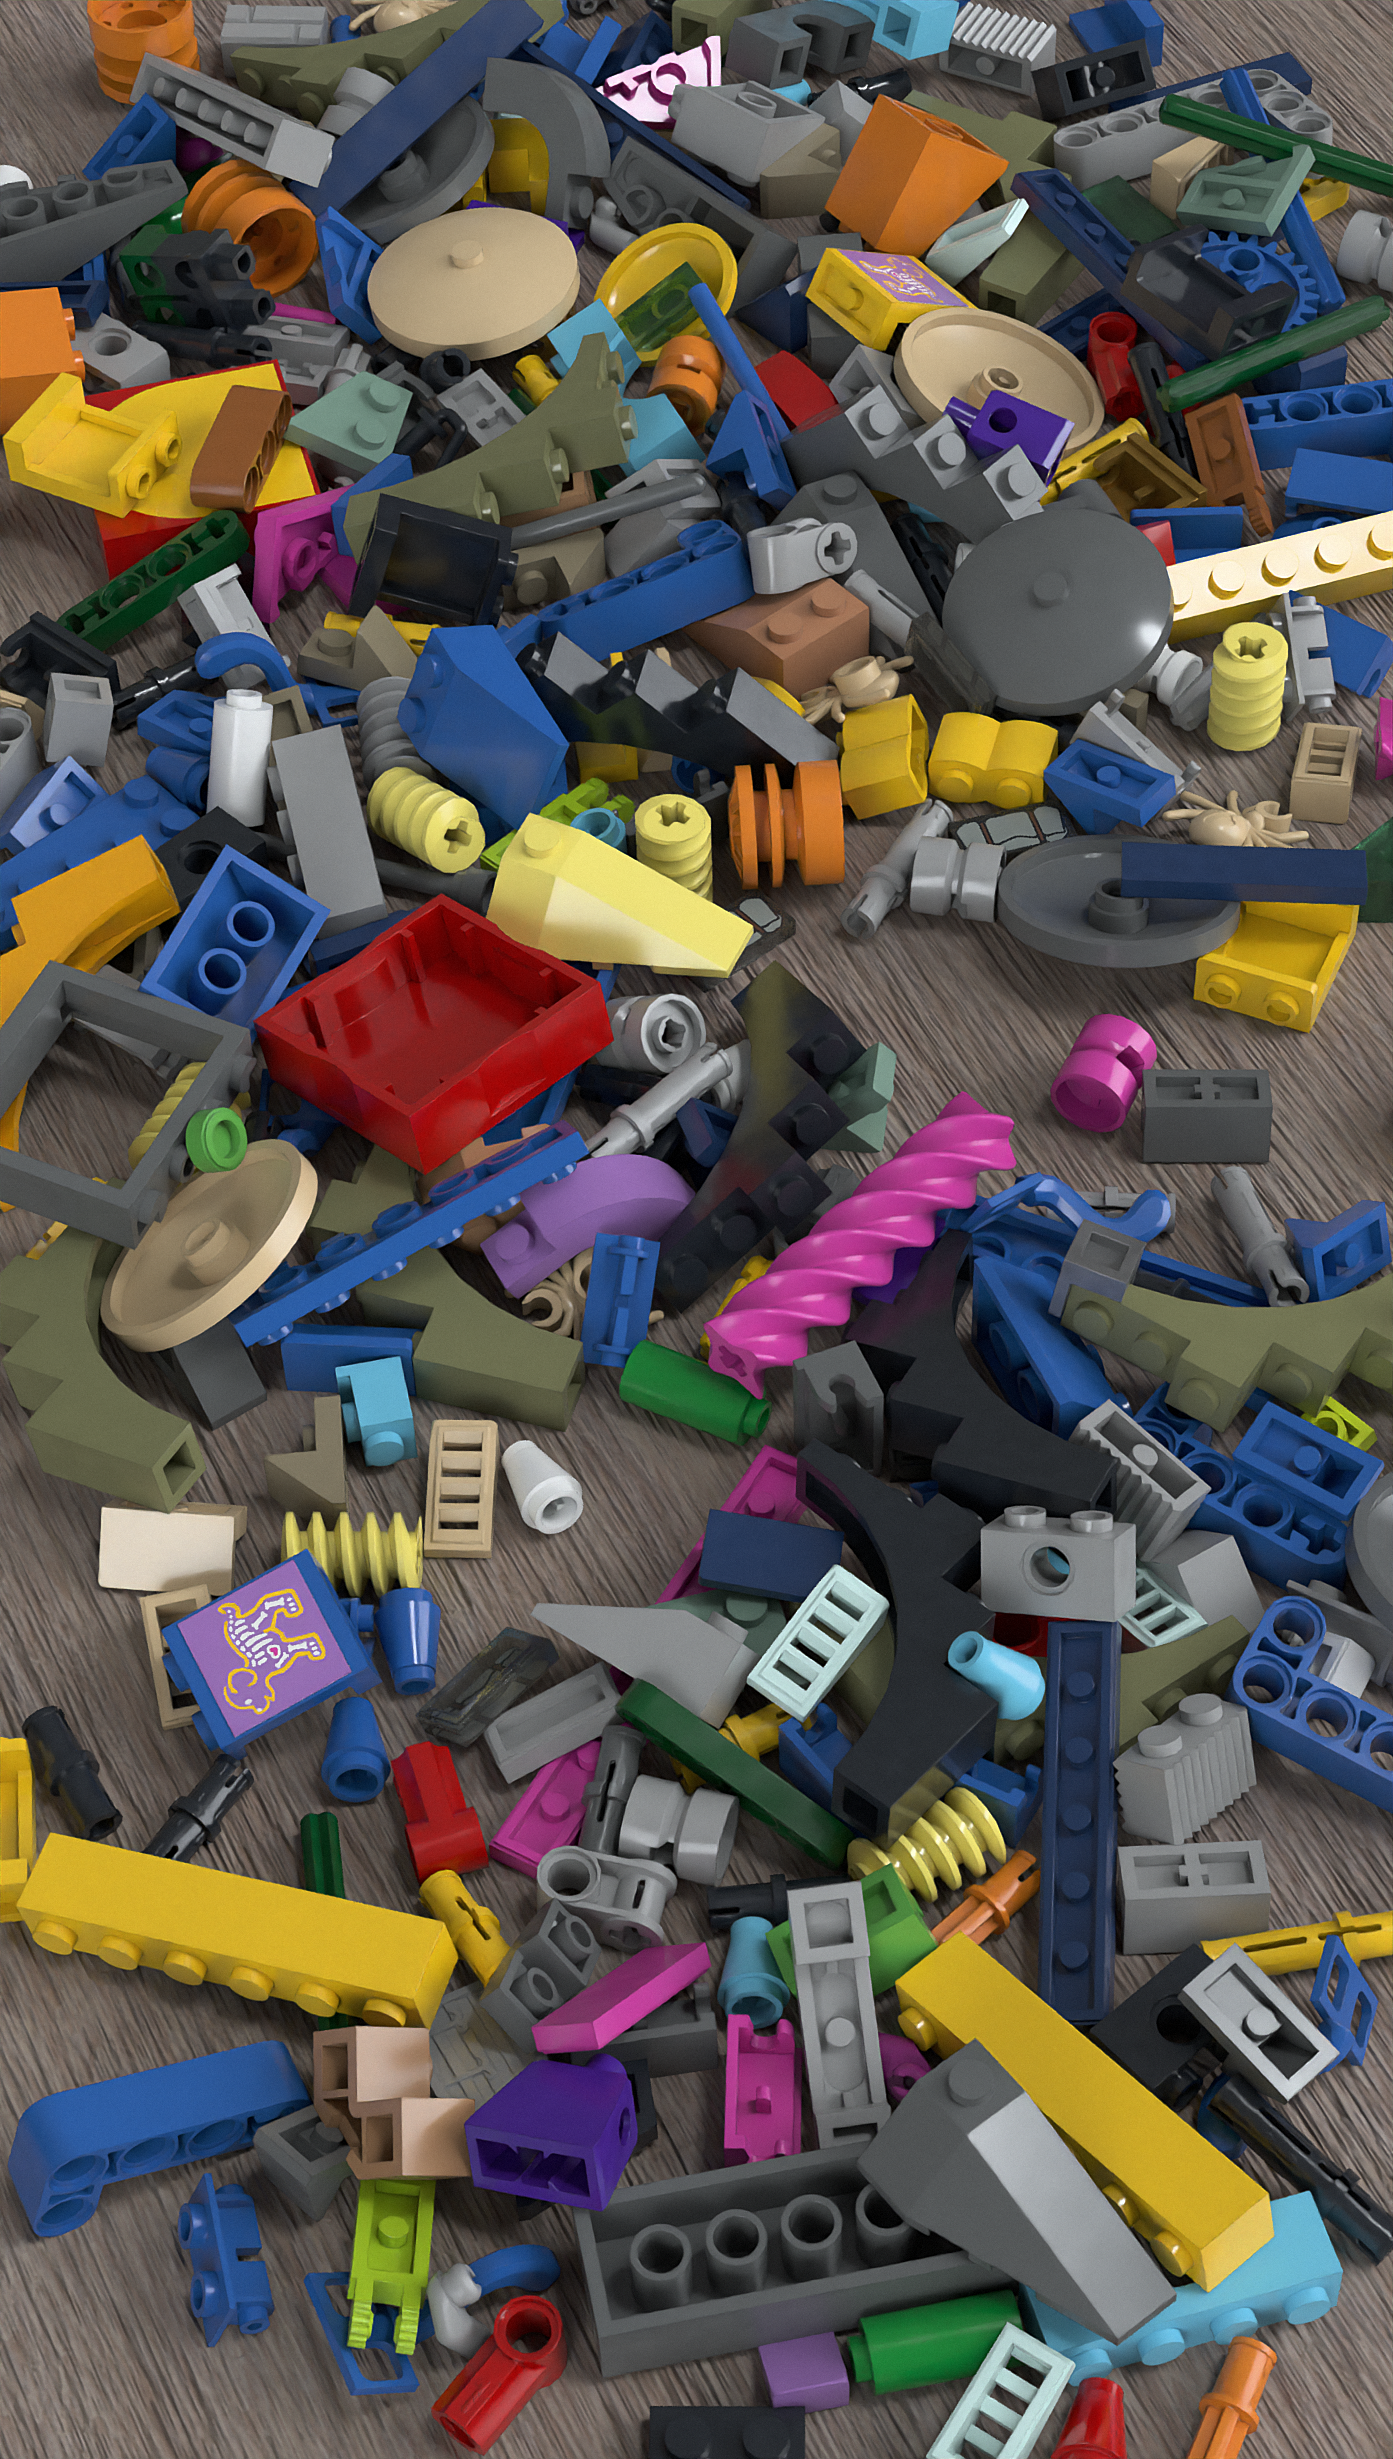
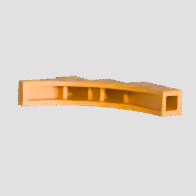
M142 834L11 899L19 921L18 924L11 926V929L19 947L0 956V1029L49 960L95 975L107 962L139 936L181 912L166 870ZM28 1081L0 1119V1146L18 1153L19 1120ZM0 1201V1208L4 1213L15 1208L13 1205Z

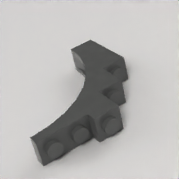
M880 384L807 418L779 441L790 474L800 489L804 485L854 470L867 488L890 493L926 509L959 530L976 545L996 530L1015 520L1044 512L1038 500L1048 490L1018 444L978 461L949 414L910 431Z

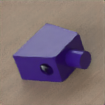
M992 390L981 410L952 396L942 416L949 414L978 461L1018 444L1046 488H1048L1060 466L1075 423L999 390Z
M602 2053L593 2055L584 2066L544 2059L531 2062L464 2123L474 2187L603 2212L610 2201L637 2143L638 2135L631 2081L627 2078L625 2068L616 2058Z

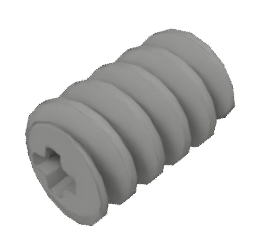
M398 676L380 678L369 683L360 692L357 700L363 779L369 792L375 781L385 771L394 767H407L431 782L437 783L435 767L419 755L397 719L400 702L405 697L411 679Z

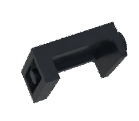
M1199 223L1138 246L1127 261L1126 270L1128 273L1120 293L1207 358L1215 361L1281 334L1298 291L1282 280L1255 292H1249L1201 256V249L1209 229Z
M380 493L353 577L348 614L365 619L375 605L376 600L463 622L469 626L493 625L496 629L504 602V596L498 595L501 585L511 587L518 565L519 554L510 552L513 528Z

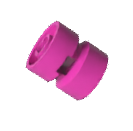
M1113 1014L1095 1015L1087 1020L1070 1051V1056L1066 1058L1050 1089L1051 1101L1057 1111L1069 1122L1085 1130L1110 1132L1122 1126L1138 1095V1090L1142 1087V1069H1151L1157 1058L1156 1045L1149 1033L1137 1023Z

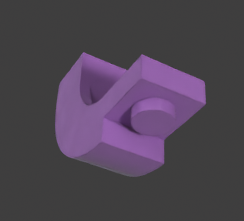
M617 1154L591 1158L576 1163L577 1168L570 1175L557 1182L543 1184L540 1181L520 1193L521 1201L526 1209L482 1242L480 1247L506 1290L519 1299L575 1255L594 1246L596 1232L617 1236H635L649 1241H657L696 1195L695 1192L676 1170L658 1159L636 1154Z

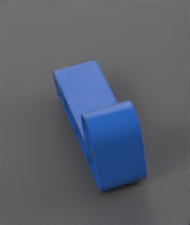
M1393 378L1241 399L1260 471L1292 467L1297 447L1360 458L1388 454L1391 463H1393Z
M721 520L703 521L684 529L677 536L681 551L564 598L539 611L537 617L542 620L544 640L559 631L593 659L600 662L609 658L610 653L624 652L748 600L756 592L753 586L752 571L740 535Z
M1165 1381L1132 1419L1212 1488L1183 1531L1189 1528L1233 1535L1246 1568L1288 1593L1286 1585L1289 1580L1308 1587L1311 1580H1317L1343 1592L1348 1575L1345 1558L1347 1526L1334 1516L1210 1448L1213 1428L1165 1403L1170 1383Z
M1284 1596L1274 1601L1266 1610L1238 1661L1223 1701L1246 1707L1252 1740L1393 1814V1771L1382 1769L1375 1764L1371 1757L1373 1752H1384L1393 1757V1716L1309 1672L1327 1629L1325 1617L1317 1605L1309 1599L1299 1596ZM1278 1630L1292 1631L1301 1637L1305 1645L1298 1647L1286 1645L1277 1638L1274 1632ZM1247 1686L1262 1687L1272 1695L1274 1702L1262 1704L1253 1701L1247 1696L1243 1688ZM1307 1720H1325L1334 1727L1337 1735L1334 1737L1320 1736L1310 1729Z
M262 2041L58 2092L40 2099L23 2112L18 2122L7 2164L8 2172L33 2231L41 2237L61 2236L82 2226L93 2216L98 2206L103 2185L254 2146L252 2139L258 2128L314 2104L287 2046L281 2041Z

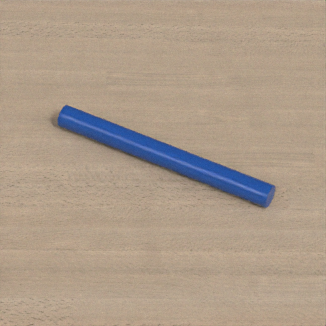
M700 283L695 285L688 291L691 302L741 390L748 391L767 405L780 441L790 433L787 425L707 284Z

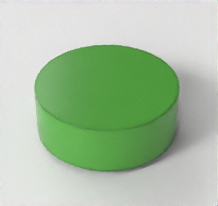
M224 1107L200 1110L192 1116L188 1123L185 1138L186 1148L191 1161L198 1169L206 1173L226 1172L236 1169L241 1164L247 1149V1134L242 1120L234 1111Z

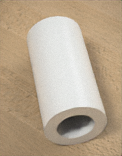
M232 689L227 691L225 699L214 701L206 814L219 806L246 827L259 826L265 823L268 784L266 767H269L273 706L262 702V693Z

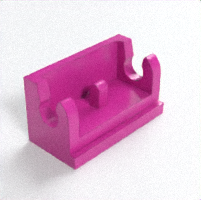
M728 2014L724 2126L725 2168L801 2153L803 2055L802 2048H795V2028L786 2019L779 2020L776 2035L763 2037L753 2033V2023L749 2015Z

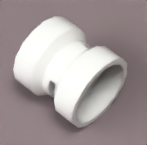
M1166 643L1155 664L1132 688L1143 693L1148 691L1156 693L1158 701L1170 707L1202 672V659L1185 650L1175 653L1169 650Z

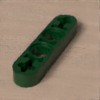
M231 510L212 512L67 610L58 618L56 623L103 652L178 601L177 597L191 586L220 572L239 559L249 547V534L238 516ZM184 564L178 571L165 576L172 568ZM138 595L131 603L119 608L127 599Z
M635 1678L614 1705L617 1714L628 1725L643 1733L645 1738L719 1792L737 1796L742 1809L809 1858L833 1871H837L847 1857L848 1845L857 1838L843 1823L663 1691L643 1679Z

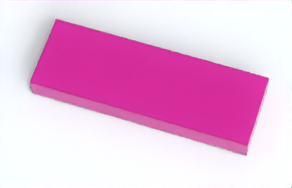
M706 1943L644 1948L532 2026L531 2029L537 2051L550 2054L601 2049L708 1971L707 1969L712 1965Z

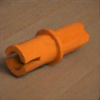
M1018 1850L1007 1863L982 1885H969L963 1893L964 1900L930 1930L939 1946L959 1930L978 1946L992 1933L999 1935L1008 1930L1010 1926L1009 1918L1040 1892L1041 1867L1024 1881L1020 1882L1018 1880V1877L1038 1859L1027 1851Z
M1236 2336L1232 2338L1228 2346L1227 2357L1212 2393H1206L1200 2399L1198 2408L1203 2416L1186 2459H1237L1246 2435L1254 2433L1259 2425L1260 2419L1255 2411L1270 2371L1275 2367L1277 2361L1275 2352L1269 2346L1250 2337Z

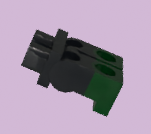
M145 225L118 254L136 295H144L139 302L147 319L151 322L210 330L215 326L231 328L236 334L242 335L249 326L263 325L275 312L276 305L270 291L254 289L249 279L255 271L256 264L250 246L234 244L228 229H214L211 234L202 230L184 234H166L163 225ZM140 262L147 263L153 267L147 276L142 272ZM161 307L168 308L174 312L167 321L161 313Z

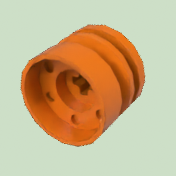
M88 0L87 16L91 40L95 44L94 60L97 65L98 84L108 97L120 103L136 105L129 101L145 52L201 72L198 41L194 35L195 19L192 0Z
M245 159L230 160L212 168L196 182L185 200L181 216L182 233L202 230L211 234L214 229H228L233 243L249 245L255 257V271L249 277L253 288L270 291L272 298L289 292L305 278L315 262L319 250L315 225L316 218L311 210L293 193L286 191L282 183L274 178L268 170Z
M837 760L797 762L794 770L793 789L781 790L778 773L774 764H764V791H753L750 765L734 766V780L729 799H727L730 854L739 873L742 890L758 889L757 862L766 861L769 864L772 888L782 887L785 860H797L800 876L805 886L844 883V827Z

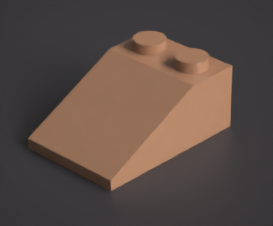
M827 577L806 583L801 588L777 594L755 593L751 598L740 604L680 628L730 669L734 670L740 667L751 677L773 681L791 694L798 702L801 700L802 694L830 682L829 678L840 667L856 659L869 656V607L833 579Z

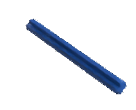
M1241 67L1234 71L1231 69L1226 70L1222 74L1223 79L1219 86L1230 112L1270 125L1247 71ZM1248 152L1250 158H1251V157H1255V156H1259V155H1256V154H1253V153ZM1263 157L1266 163L1274 162V160ZM1298 189L1279 225L1290 251L1295 253L1294 260L1296 264L1307 265L1309 267L1307 278L1316 279L1317 281L1315 294H1318L1320 297L1317 312L1324 316L1343 308L1342 304L1346 301V297Z

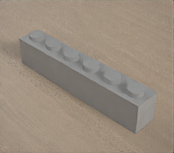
M145 52L129 101L136 104L146 92L176 122V125L265 170L318 188L321 176L326 172L331 162V148L335 139L334 136L195 69Z

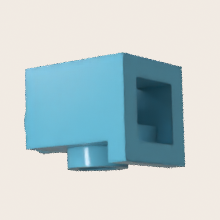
M400 1356L336 1367L338 1393L341 1399L348 1443L361 1441L366 1467L372 1465L387 1466L400 1460L418 1457L413 1416Z

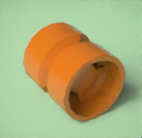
M689 335L672 338L664 344L659 354L645 398L664 393L692 436L697 437L705 431V425L715 411L718 402L717 397L721 392L727 373V364L718 348L708 340Z

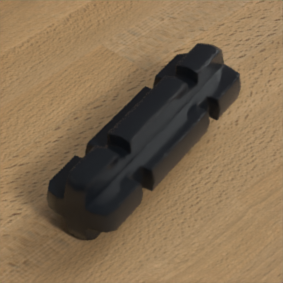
M588 1064L583 1074H577L575 1085L580 1086L581 1098L587 1101L619 1107L623 1104L631 1105L663 1078Z

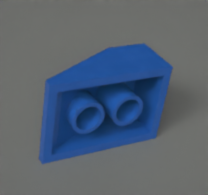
M493 625L431 629L422 654L417 659L416 669L405 697L399 705L397 719L400 726L407 733L419 755L516 830H519L529 813L539 816L567 752L569 743Z

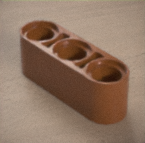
M232 385L192 469L190 499L194 506L217 510H231L232 512L243 514L252 512L285 442V439L282 437L292 418V399L289 392Z

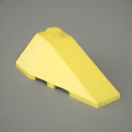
M533 813L528 814L501 858L486 919L497 924L506 935L515 941L543 950L559 960L592 962V967L596 970L613 971L614 963L646 965L657 974L728 978L754 933L753 925L585 831Z

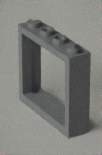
M49 960L0 1029V1119L72 1017L196 1061L206 1062L121 1190L0 1146V1201L135 1250L153 1222L161 1223L168 1200L179 1183H186L194 1173L196 1166L188 1155L185 1139L186 1129L192 1116L204 1109L221 1107L229 1109L239 1092L244 1094L249 1090V1077L257 1064V1060L252 1054L250 1029Z

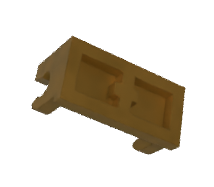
M1137 432L1128 435L1126 441L1102 453L1093 462V466L1100 472L1106 471L1113 466L1105 477L1098 478L1096 482L1101 486L1127 523L1130 520V512L1135 509L1206 507L1208 489Z

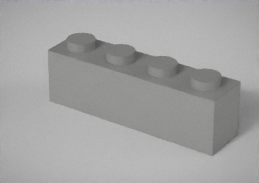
M338 724L272 741L277 765L266 767L275 802L286 801L287 809L277 811L276 813L285 846L296 844L298 854L287 856L294 887L298 890L306 889L309 897L331 910L317 933L319 941L389 917L341 725Z

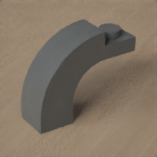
M487 57L482 110L519 115L530 121L539 130L546 143L550 162L545 217L568 222V227L587 229V219L592 212L594 203L591 190L592 177L610 178L611 171L608 137L597 109L586 93L574 81L552 68L510 59Z

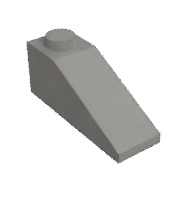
M537 1603L530 1614L631 1677L640 1678L651 1683L691 1713L718 1729L746 1685L747 1677L762 1658V1656L742 1644L749 1632L715 1611L711 1613L707 1622L686 1610Z

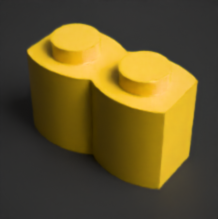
M908 694L846 712L845 720L843 721V731L837 732L836 743L840 747L839 755L841 757L839 777L842 805H850L857 819L861 820L923 803L926 800L928 790L925 761L929 754V734L927 721L913 695Z
M954 712L945 714L928 762L929 793L954 803H979L987 801L1010 811H1029L1037 806L1045 805L1050 787L1044 781L1043 771L1058 757V731L1050 726L1033 721L1011 720L1000 723L995 719L976 713Z

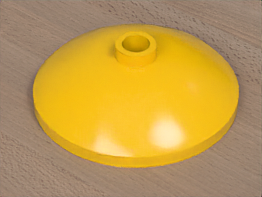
M695 223L666 225L644 234L627 246L615 258L604 273L597 287L593 302L599 298L601 299L642 363L639 367L656 366L664 344L672 338L689 335L707 340L711 336L688 296V291L692 287L700 283H706L724 316H726L737 286L738 273L735 257L727 243L708 227Z

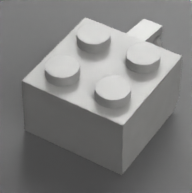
M755 81L709 87H697L690 84L675 85L667 114L677 120L671 142L688 150L687 156L697 163L708 166L717 165L728 171L727 177L730 180L750 187H754L757 185V182H760V173L821 126L825 120L824 116Z

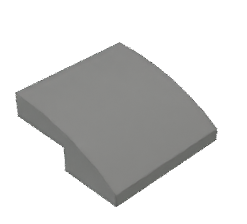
M271 315L263 325L249 326L242 335L268 338L273 352L255 350V355L272 357V360L277 359L287 391L291 395L292 403L310 406L323 397L325 393V376L331 368L335 367L342 349L347 348L350 339V328L344 325Z

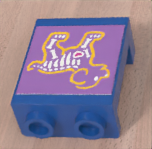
M308 1549L301 1551L161 1630L171 1650L162 1656L163 1663L180 1692L191 1689L201 1709L191 1716L202 1740L211 1752L220 1747L223 1752L237 1760L248 1756L244 1745L344 1689L351 1687L360 1695L383 1682L323 1566Z

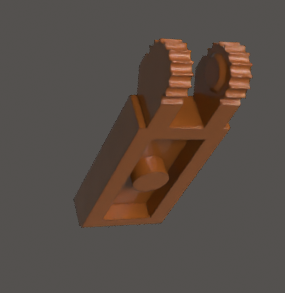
M1234 392L1185 414L1184 417L1201 485L1208 489L1207 507L1239 506L1245 503L1249 513L1250 524L1258 536L1263 537L1274 532L1271 514L1262 496L1266 494L1242 400Z

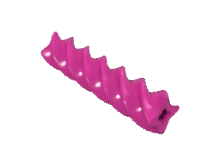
M961 1091L946 1104L934 1122L922 1127L908 1138L893 1159L878 1166L867 1175L854 1190L850 1198L836 1204L826 1212L814 1225L808 1236L793 1243L779 1254L767 1269L765 1275L748 1283L737 1292L725 1306L721 1315L703 1324L711 1343L708 1358L710 1368L717 1373L733 1377L757 1399H762L767 1368L793 1366V1360L807 1356L809 1331L812 1327L840 1326L848 1321L854 1288L861 1286L881 1287L887 1285L892 1280L896 1249L930 1246L934 1241L936 1215L939 1210L971 1208L976 1202L977 1178L980 1172L988 1170L1008 1171L1016 1166L1017 1162L1008 1140L1015 1126L1013 1120L1008 1116L985 1110L969 1094Z

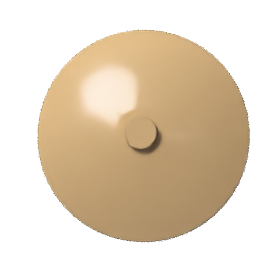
M498 207L474 208L438 216L435 219L415 226L397 238L383 251L370 272L367 293L375 325L380 333L394 346L422 358L427 357L433 352L456 348L463 351L469 358V361L497 357L518 350L551 331L563 320L575 303L580 287V273L576 252L571 240L551 221L536 214L517 209Z
M964 307L930 311L916 318L908 326L894 356V373L898 386L907 402L927 423L942 416L952 396L981 410L992 390H999L1075 423L1062 460L1079 451L1087 444L1094 442L1103 423L1104 403L1095 380L1084 365L1053 338L1026 323L1002 314Z
M267 1139L247 1144L245 1157L234 1170L217 1173H206L199 1170L191 1176L169 1198L167 1210L161 1223L154 1221L137 1248L133 1250L124 1247L109 1273L101 1297L100 1311L105 1326L127 1348L137 1352H155L190 1340L230 1314L267 1280L289 1253L302 1233L314 1207L318 1189L317 1174L311 1163L291 1143L280 1139Z

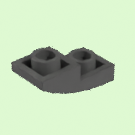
M554 1897L543 1905L516 1939L492 1975L478 2003L528 2055L537 2049L531 2027L562 2006V2003H565L566 2000L587 1986L602 1948L595 1941L588 1925L579 1917L571 1915Z

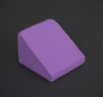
M833 2332L758 2346L770 2406H773V2408L805 2406L806 2414L849 2405V2381Z

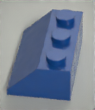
M226 844L137 990L250 1029L252 1045L257 1037L253 1020L276 1005L331 910Z
M989 1256L975 1259L971 1342L1007 1404L1028 1421L1068 1441L1078 1423L1108 1399L1129 1417L1133 1418V1412L1126 1397L1121 1392L1114 1394L1106 1381L1104 1365L1097 1349L1092 1344L1085 1346L1078 1334L1061 1326L1062 1315L1059 1318L1048 1313L1054 1293L1044 1276Z

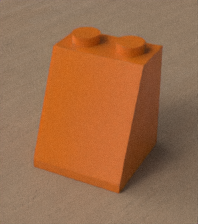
M879 93L824 209L841 221L838 226L841 232H860L861 241L865 242L863 249L867 252L914 256L918 259L1006 171L1010 162L956 123Z
M58 287L0 292V436L6 434L62 372L80 377L82 383H85V366L81 350L72 351L70 342L75 341L76 337L73 312L71 308H62Z

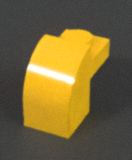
M525 118L489 119L495 133L494 149L488 162L490 193L530 191L531 213L545 217L550 162L544 138L539 130Z

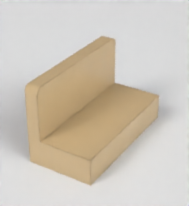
M115 1497L101 1507L98 1577L100 1586L105 1588L170 1592L207 1584L210 1595L223 1596L234 1589L236 1541L246 1533L247 1506L180 1501L170 1514H166Z

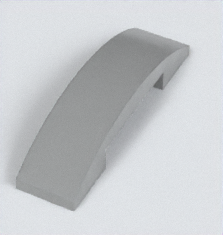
M861 1881L786 1890L797 2002L817 2148L820 2150L874 2139L890 2118L891 2112L890 2105L886 2100L868 1960L870 1949Z

